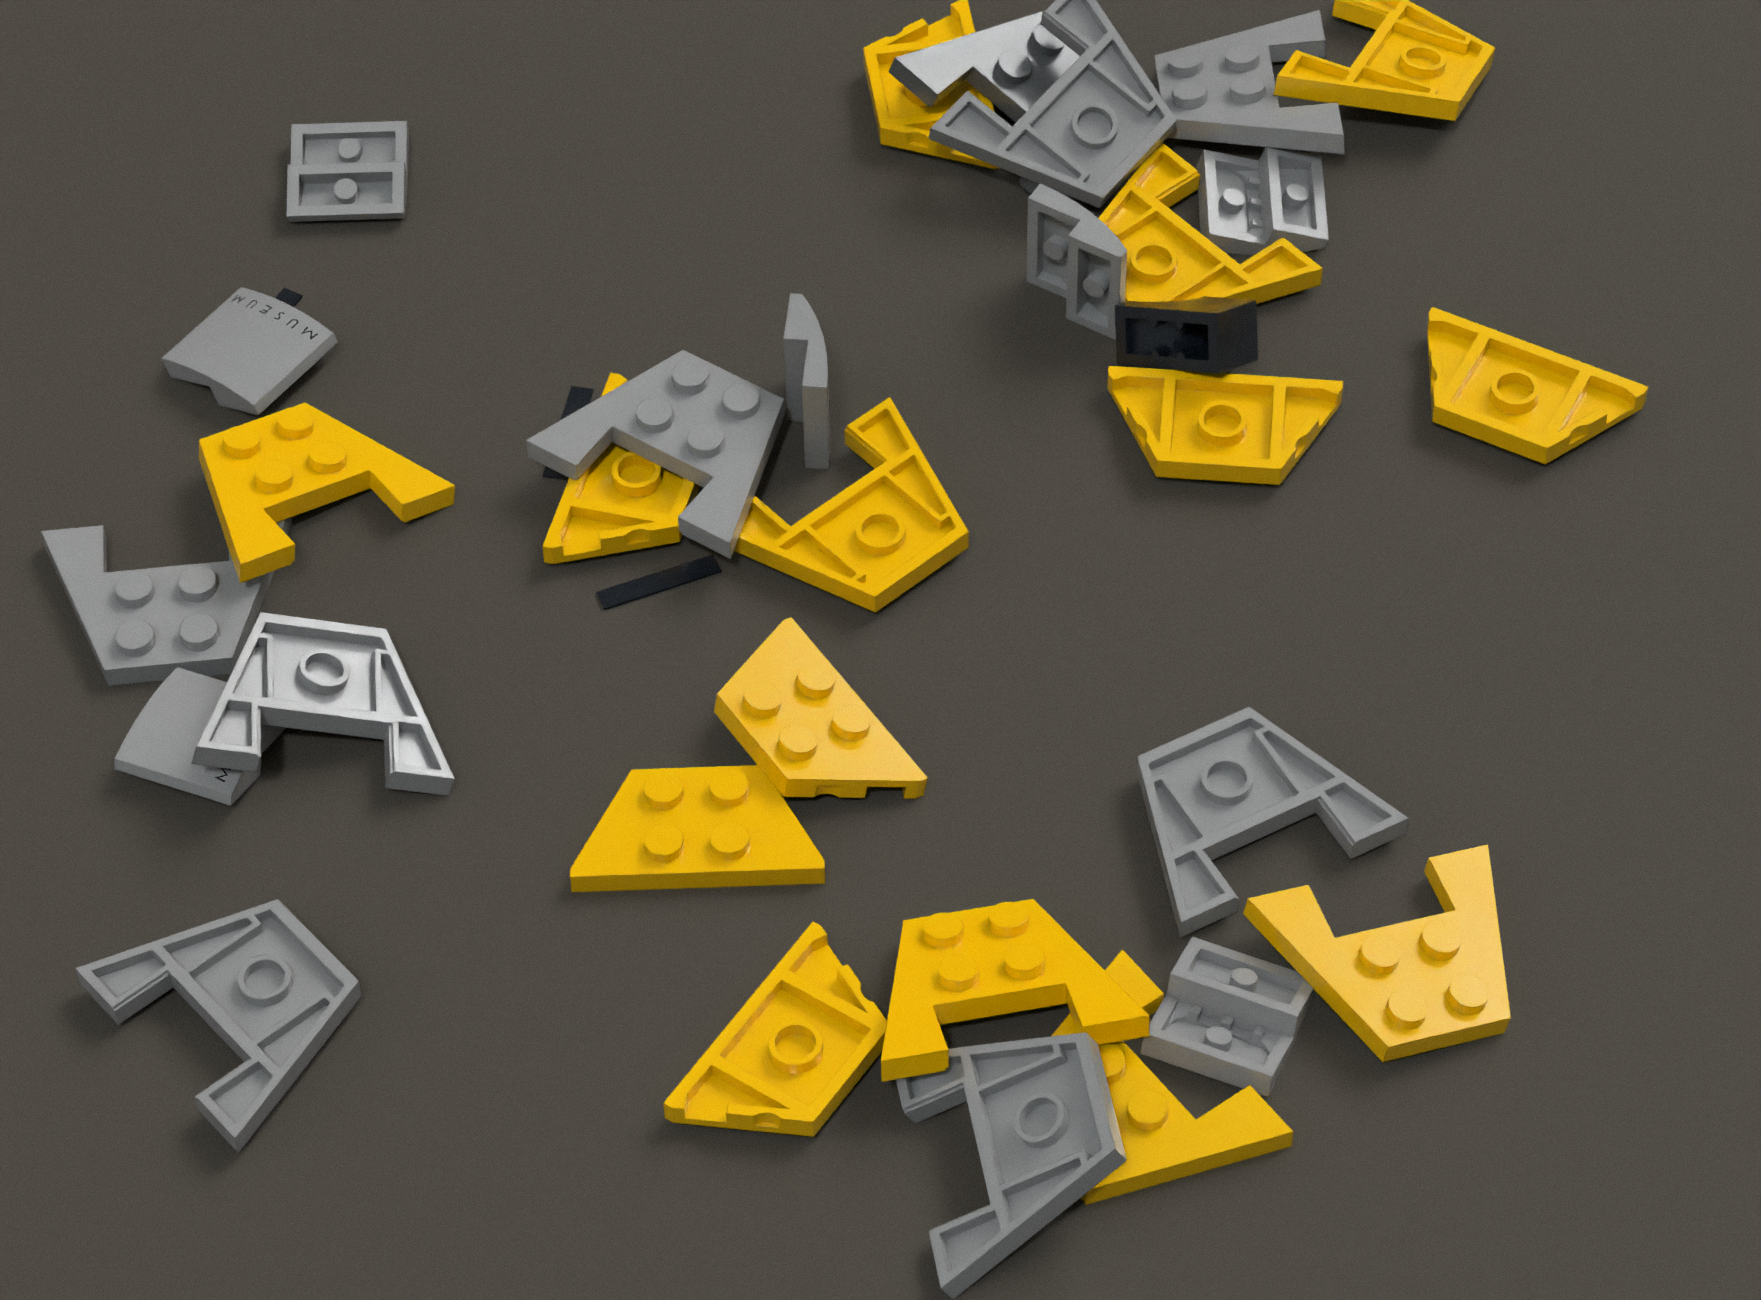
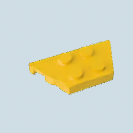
M958 0L950 4L951 14L929 26L922 18L904 27L899 34L884 37L863 48L864 69L881 144L991 169H1002L928 139L930 128L967 91L994 111L992 102L965 80L933 107H929L888 72L895 57L974 33L975 28L968 0Z
M1432 307L1428 313L1427 344L1432 422L1542 464H1547L1638 412L1646 402L1648 386Z
M1108 366L1107 389L1156 477L1280 485L1341 405L1343 381Z
M610 372L601 397L628 382V379L620 374ZM612 442L578 480L568 479L542 546L544 563L557 564L680 542L682 532L679 531L678 516L697 496L700 486Z
M792 617L783 620L717 693L714 713L783 797H815L820 794H832L839 798H865L867 787H902L904 799H916L924 796L928 777Z
M758 765L631 769L571 866L570 882L572 892L825 884V860L778 789Z
M814 921L809 925L664 1101L665 1119L672 1123L810 1137H814L882 1052L887 1020L876 1004L866 999L862 994L861 983L848 964L842 966L829 947L827 933L821 925Z

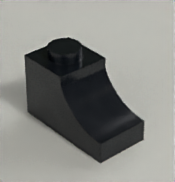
M1204 296L1198 299L1181 301H1126L1115 305L1117 365L1221 374L1258 360L1256 300Z

